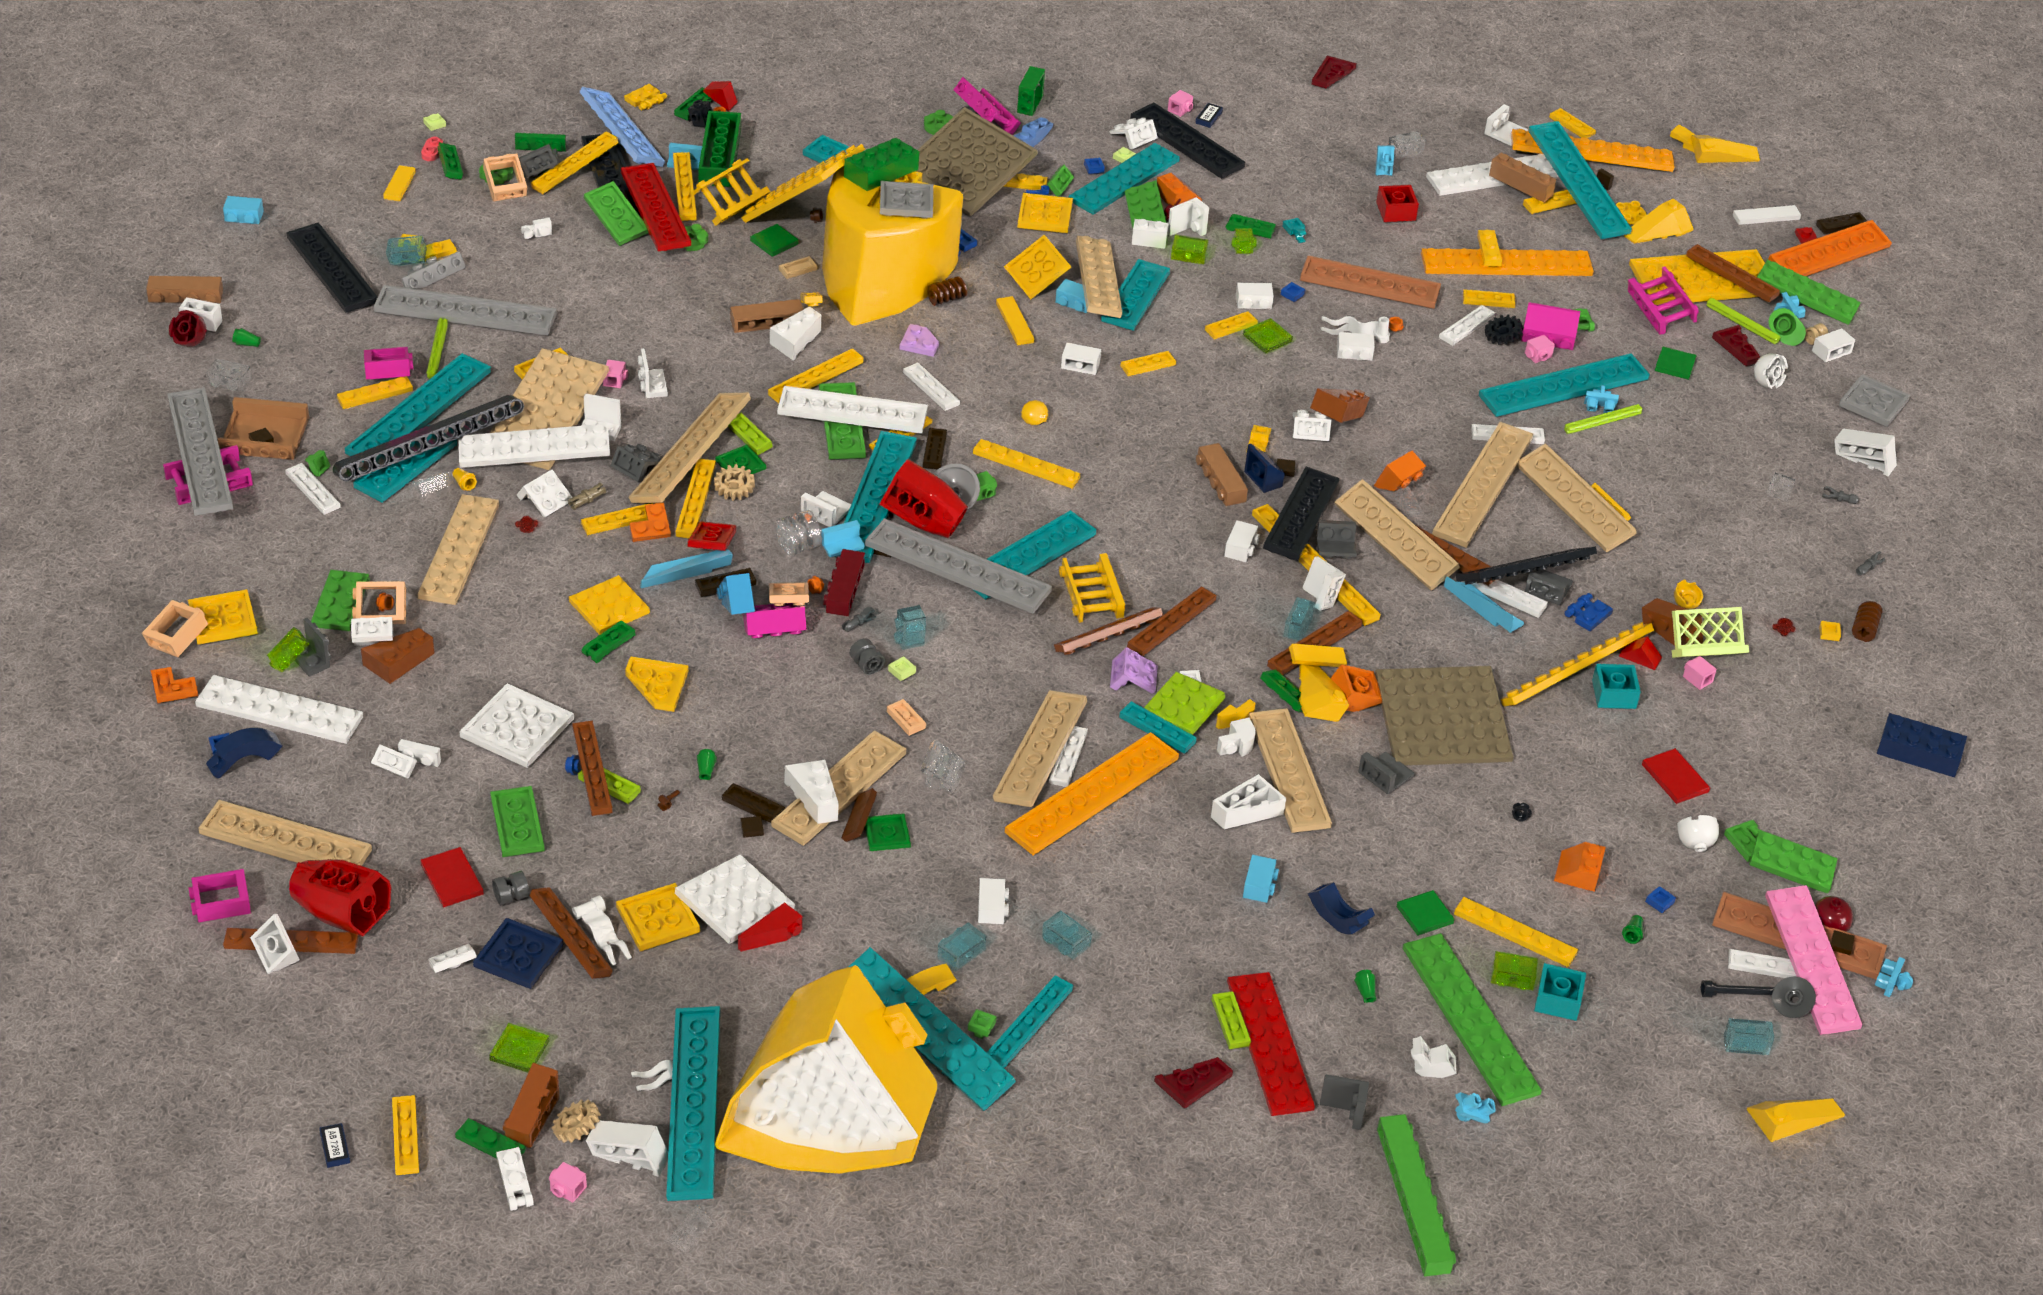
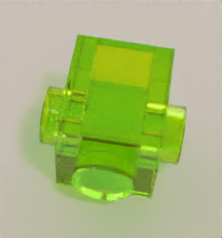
M1252 228L1235 229L1234 237H1232V248H1235L1236 254H1253V248H1256L1257 239L1253 236Z

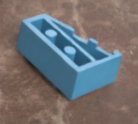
M749 573L726 576L720 583L719 588H717L718 600L721 599L722 605L731 615L755 612Z

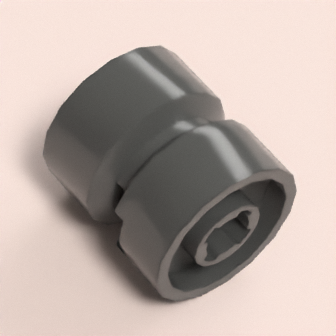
M860 639L851 646L849 654L864 674L871 675L883 668L885 658L869 639Z
M522 871L509 874V878L502 876L492 879L494 895L500 906L512 902L513 898L520 900L530 895L529 886Z

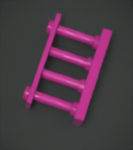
M964 77L961 78L953 89L982 118L989 122L994 120L1003 130L1011 135L1014 134L1021 124L988 90L982 88L979 92Z
M1665 266L1662 267V277L1643 284L1638 283L1635 278L1628 279V293L1659 335L1666 333V325L1680 318L1689 316L1694 323L1697 322V314L1699 313L1697 305L1692 303L1674 279L1673 273L1669 272ZM1663 283L1668 287L1650 295L1644 291ZM1670 294H1673L1676 298L1658 306L1652 302ZM1678 305H1681L1684 309L1666 317L1660 313Z
M238 446L220 449L223 465L230 464L233 472L226 473L229 491L252 486V476L249 467L240 469L237 461H240ZM182 460L163 464L166 480L174 478L177 487L174 488L178 505L191 502L188 485L184 483L181 477L185 475Z

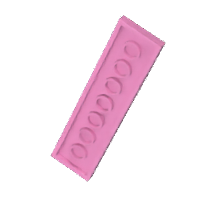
M1807 885L1767 891L1765 897L1797 977L1807 980L1815 990L1816 1002L1810 1012L1819 1034L1861 1029L1862 1022Z

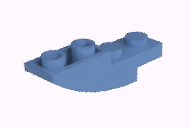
M1040 117L1023 125L1022 132L1014 136L1034 147L1048 134L1054 123Z

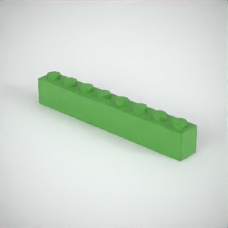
M1406 1114L1380 1117L1377 1132L1423 1275L1425 1277L1450 1274L1453 1264L1456 1263V1256L1449 1246V1234L1443 1228V1216L1437 1210V1198L1431 1192V1180L1425 1174V1162L1419 1156V1144L1413 1138V1126L1411 1123H1408Z

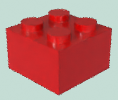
M1411 185L1379 186L1376 203L1383 222L1416 221L1419 203Z

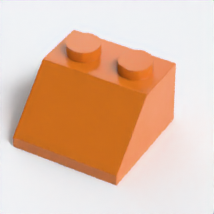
M1168 173L1157 177L1160 196L1167 204L1174 205L1179 198L1181 199L1179 204L1196 197L1202 201L1189 186L1174 174Z
M1411 450L1389 463L1374 486L1390 491H1396L1399 488L1404 489L1411 481H1417L1423 476L1422 472L1426 465Z
M1341 664L1332 675L1331 679L1344 692L1349 707L1347 711L1356 712L1382 703L1374 671Z
M1584 842L1562 850L1554 881L1595 892L1606 847Z

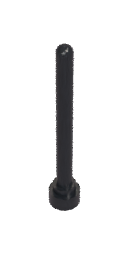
M1702 980L1700 986L1702 997H1712L1717 993L1772 995L1775 988L1717 985L1712 980Z

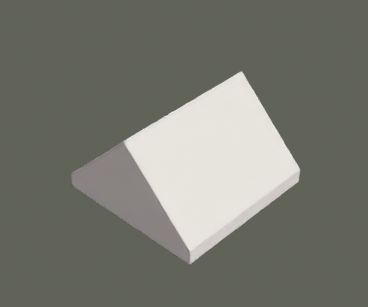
M273 914L250 937L267 974L283 969L300 960L278 914Z

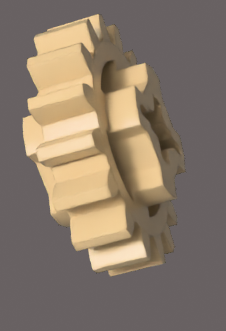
M735 464L734 468H731L730 465H728V469L721 468V473L717 472L714 478L715 491H718L719 496L724 494V499L731 497V500L734 501L735 497H738L739 500H742V496L748 497V492L753 493V488L755 487L754 474H751L750 469L745 471V466L738 468L737 464Z
M580 1100L576 1104L574 1102L571 1103L570 1108L565 1107L561 1113L557 1114L559 1118L553 1120V1133L563 1143L567 1140L570 1143L574 1139L581 1140V1136L583 1134L588 1135L591 1129H595L594 1123L600 1121L598 1119L601 1115L599 1109L590 1100L585 1102Z

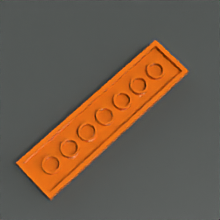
M1870 220L1770 254L1768 260L1791 269L1800 275L1808 276L1889 248L1892 242L1876 223Z

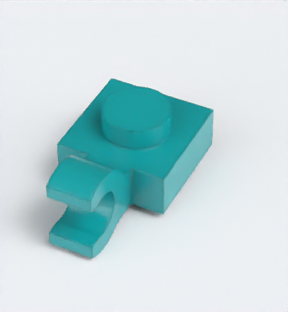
M1299 218L1283 221L1282 227L1289 235L1295 234L1298 243L1306 241L1303 238V235H1306V226Z

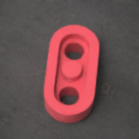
M434 136L426 141L421 151L423 160L434 161L439 157L437 147L439 142L443 143L442 139Z

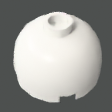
M1773 353L1759 358L1754 366L1756 381L1761 386L1771 389L1773 386H1776V388L1781 386L1786 378L1784 371L1788 369L1786 358ZM1768 378L1773 381V384H1770Z
M1699 815L1696 820L1687 817L1677 823L1680 841L1684 846L1694 849L1696 852L1706 851L1718 839L1719 824L1715 817Z

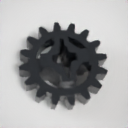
M1509 314L1506 317H1503V315H1500V318L1494 317V321L1489 320L1484 329L1487 340H1491L1492 344L1498 342V345L1502 342L1507 345L1508 341L1513 343L1514 339H1519V335L1523 334V326L1520 319H1516V316L1510 318Z

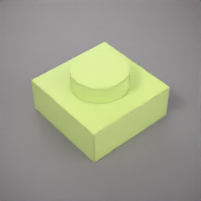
M438 113L423 118L424 124L431 131L446 126V121Z
M1122 147L1113 153V159L1123 163L1136 155V153Z
M903 656L889 664L888 671L902 681L916 673V666Z

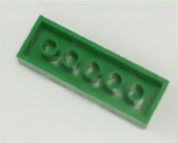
M708 111L698 167V183L702 180L706 182L731 168L732 164L736 162L741 135V113ZM726 177L720 180L724 187H732Z

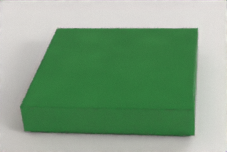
M778 224L750 236V241L771 257L799 244V239Z
M1663 346L1655 371L1689 380L1697 355Z
M748 445L715 457V461L724 469H728V465L734 468L735 464L738 465V468L745 466V471L750 469L751 474L766 469V464Z
M905 813L868 817L865 831L869 851L911 848Z
M1434 890L1397 902L1396 907L1417 936L1454 924V917Z

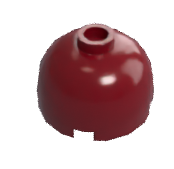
M183 310L178 312L179 315L176 318L173 317L169 325L170 337L173 338L176 344L184 347H193L200 344L207 332L204 319L193 311Z
M1826 896L1815 903L1822 925L1845 932L1850 930L1853 922V912L1845 900L1835 896Z

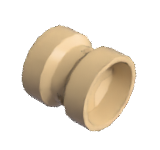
M1822 323L1805 329L1806 335L1804 339L1810 345H1813L1815 338L1828 334V329Z

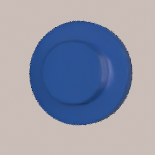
M572 755L566 759L565 769L567 773L577 775L581 771L578 755Z

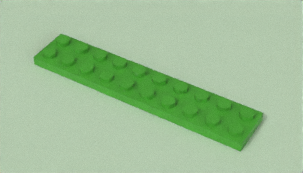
M1440 933L1404 943L1402 949L1501 1106L1541 1095L1542 1090L1443 935Z

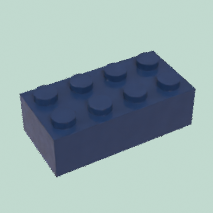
M1889 713L1876 754L1955 778L1967 736Z

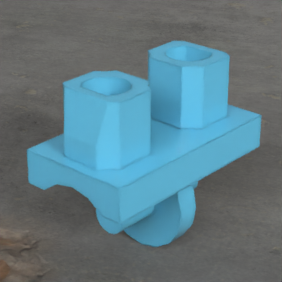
M1377 145L1376 175H1392L1394 145Z
M1787 292L1782 293L1783 301L1776 304L1774 311L1779 308H1786L1792 311L1797 318H1804L1805 308L1799 306L1797 295L1789 297Z
M1601 385L1600 390L1593 389V391L1586 392L1584 404H1586L1587 411L1595 412L1597 406H1603V412L1607 413L1614 411L1619 395L1611 394V391H1605V386Z
M1899 957L1897 962L1885 959L1881 972H1879L1875 982V986L1885 989V996H1891L1895 985L1899 990L1912 987L1913 979L1908 972L1900 973L1905 962L1904 958Z
M1459 1092L1455 1094L1459 1102V1106L1455 1109L1459 1120L1467 1122L1472 1119L1481 1123L1490 1122L1489 1115L1496 1111L1493 1099L1487 1098L1482 1100L1475 1093L1467 1095Z

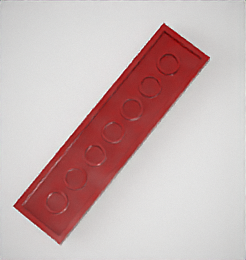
M648 163L622 167L621 174L657 251L691 246V239L655 164Z
M1264 972L1228 977L1227 983L1230 992L1233 991L1251 1039L1249 1050L1271 1116L1314 1111L1315 1105L1270 973Z

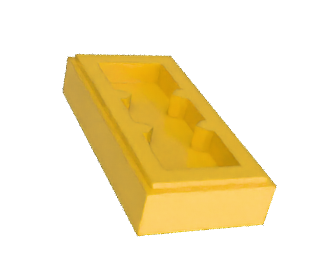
M450 239L417 247L418 254L424 262L433 256L441 258L457 252Z

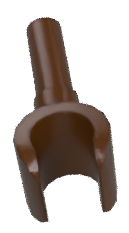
M675 790L668 796L660 795L658 798L660 803L657 806L662 811L669 809L672 805L671 800L680 794L679 790Z

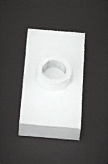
M466 944L431 957L428 960L433 971L437 973L447 968H457L461 963L476 958V954L471 945Z

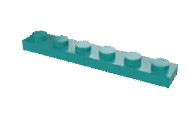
M1055 975L987 1053L1005 1068L1073 991V984Z

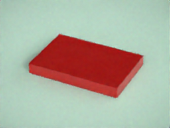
M700 521L688 539V547L726 551L736 533V525Z
M1676 748L1642 761V766L1676 804L1706 794L1710 790V786Z
M461 847L420 860L421 866L443 908L484 894L483 888Z

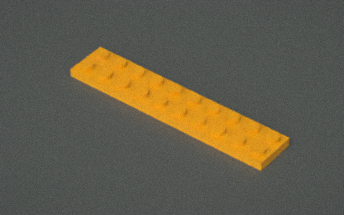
M1512 129V150L1543 154L1529 131ZM1568 135L1585 160L1669 172L1674 170L1673 154L1668 149H1654L1650 146L1639 147L1635 144L1625 145L1619 142L1610 143L1604 140H1589L1585 137L1574 138Z
M1421 249L1426 274L1593 276L1594 272L1588 251L1499 249L1502 259L1501 266H1484L1480 249Z
M1150 732L1007 825L1005 833L1030 854L1035 855L1177 761L1179 753Z

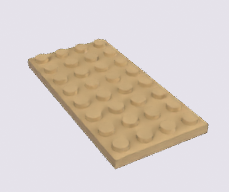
M542 348L513 396L523 401V411L516 416L496 423L490 433L577 426L584 414V395L596 394L609 372V366ZM556 460L525 462L524 464L550 470Z

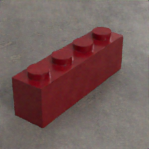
M842 549L841 555L837 556L835 564L837 568L832 570V581L828 583V594L824 595L823 605L826 606V613L849 617L865 566V552Z

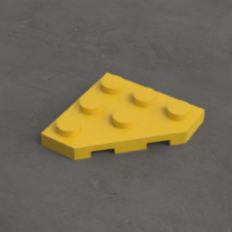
M630 656L625 669L626 677L654 709L675 712L688 674V665Z

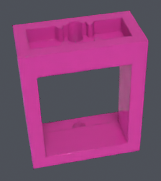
M408 347L364 350L366 380L410 376V370H414L412 352L408 353Z
M244 869L191 878L192 887H188L190 900L195 899V902L191 903L192 914L198 917V923L251 914ZM238 887L239 898L201 904L199 894L201 892Z

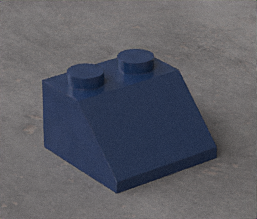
M1251 443L1248 444L1244 472L1263 493L1283 487L1285 477L1283 470L1265 452Z

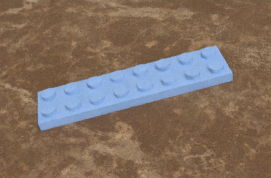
M587 87L581 88L580 93L584 100L590 104L591 109L598 114V117L610 129L612 135L617 137L619 143L631 155L634 162L638 164L654 163L655 166L663 167L665 160L609 92Z

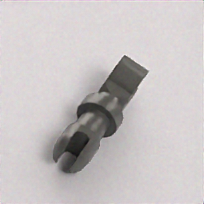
M1828 486L1824 487V490H1828L1830 495L1824 493L1822 495L1823 498L1837 499L1840 502L1843 500L1850 504H1856L1859 501L1857 495L1845 494L1841 490L1837 492Z
M1880 551L1873 554L1871 559H1867L1864 564L1857 567L1856 573L1858 575L1867 573L1869 569L1872 570L1876 565L1884 562L1885 558L1877 560L1878 555L1881 554Z
M866 607L860 615L856 614L852 620L845 621L842 624V629L849 632L855 626L864 624V621L873 620L876 616L871 612L875 610L872 607Z

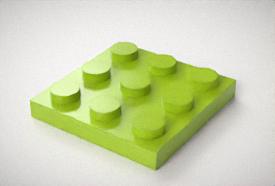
M1175 672L1144 708L1193 735L1225 699V692Z

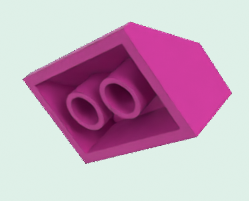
M1529 302L1521 341L1527 342L1530 339L1545 335L1555 344L1554 347L1573 350L1580 311Z
M785 603L784 606H774V604L754 605L755 612L742 613L745 632L747 635H751V638L763 637V634L781 636L782 632L800 634L802 630H806L805 607L803 605L797 606L793 605V603Z

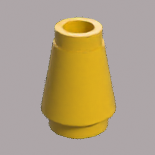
M461 468L454 469L452 475L462 490L470 491L475 488L477 481L474 474Z

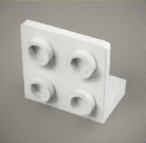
M1504 104L1487 118L1484 134L1512 146V129H1524L1525 131H1528V129L1508 121L1509 106Z
M1129 119L1126 121V124L1115 125V129L1109 131L1110 134L1125 133L1130 149L1137 148L1158 138L1153 119Z
M1196 197L1170 208L1167 235L1172 236L1188 228H1191L1200 236L1205 235L1207 232L1209 207Z
M641 349V355L638 356V365L641 366L640 370H638L641 392H645L646 398L668 396L663 369L649 370L645 349Z
M585 394V419L581 426L608 424L609 440L615 441L621 429L620 400Z
M1308 410L1293 412V438L1329 441L1330 417L1315 411V414L1308 413Z
M553 470L526 484L517 494L520 500L526 497L531 499L543 517H547L567 505L568 499L573 498Z
M824 491L820 492L816 497L808 493H804L801 496V512L805 513V511H808L812 515L811 519L828 527L835 526L849 512L851 504Z
M1318 556L1313 559L1303 589L1316 597L1315 608L1321 611L1334 606L1346 574Z
M392 617L351 619V637L354 646L372 645L381 641H393Z

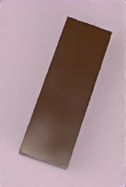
M873 788L860 793L856 798L841 837L845 842L862 835L877 796V792Z

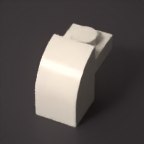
M1250 718L1232 721L1230 723L1229 735L1218 738L1217 751L1220 756L1239 752L1242 757L1252 751L1255 727Z
M1421 1036L1413 1038L1411 1055L1415 1061V1072L1417 1074L1436 1078H1444L1456 1074V1056L1447 1044L1430 1049Z

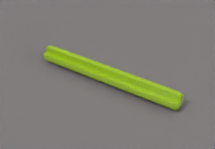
M1710 298L1707 301V307L1772 344L1776 345L1779 343L1780 335L1714 298Z
M446 318L438 319L427 368V378L429 379L438 373L448 326Z
M1636 404L1565 424L1564 431L1567 434L1636 416L1642 413V407Z

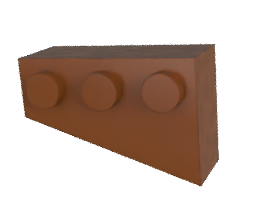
M1317 388L1310 408L1342 423L1363 417L1370 397L1366 396L1365 392L1359 389Z
M1656 598L1642 607L1643 623H1652L1654 631L1675 646L1672 611L1689 609ZM1698 613L1694 620L1699 625L1702 623V616ZM1680 614L1679 623L1684 626L1688 619L1683 614ZM1691 623L1686 630L1693 635L1697 628ZM1701 632L1695 638L1700 644L1703 643V634ZM1684 633L1681 636V645H1686L1690 640Z
M420 628L395 636L393 641H381L361 648L363 666L389 684L434 654L433 637Z
M532 1063L509 1118H506L503 1124V1131H505L506 1137L527 1148L532 1147L559 1100L558 1070Z

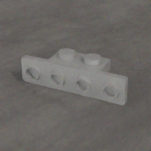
M455 252L445 258L433 256L426 259L427 262L424 264L418 263L413 265V269L407 271L408 275L402 277L401 280L404 288L420 290L464 269L465 264L460 252Z

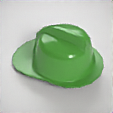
M1779 308L1772 312L1768 320L1771 331L1780 335V341L1790 346L1800 344L1806 335L1803 323L1789 309Z

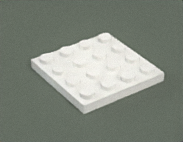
M507 683L460 730V737L528 768L574 720V713Z
M741 855L675 887L674 893L728 944L738 940V935L784 902L793 909L795 907L794 902Z

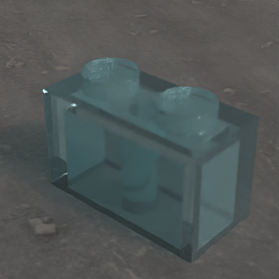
M423 236L388 239L386 255L390 265L424 263L427 247Z
M1299 597L1296 598L1286 619L1283 637L1298 642L1304 638L1313 619L1315 602Z
M920 605L897 609V618L894 620L896 626L894 639L896 644H900L902 650L924 646L926 617Z
M1061 910L1043 923V939L1048 944L1054 945L1063 955H1067L1072 960L1091 945L1092 933Z
M968 922L964 926L957 928L949 937L943 938L939 942L937 958L945 964L947 963L956 972L986 950L987 936Z
M1728 1019L1724 1032L1726 1052L1769 1055L1774 1041L1772 1022Z

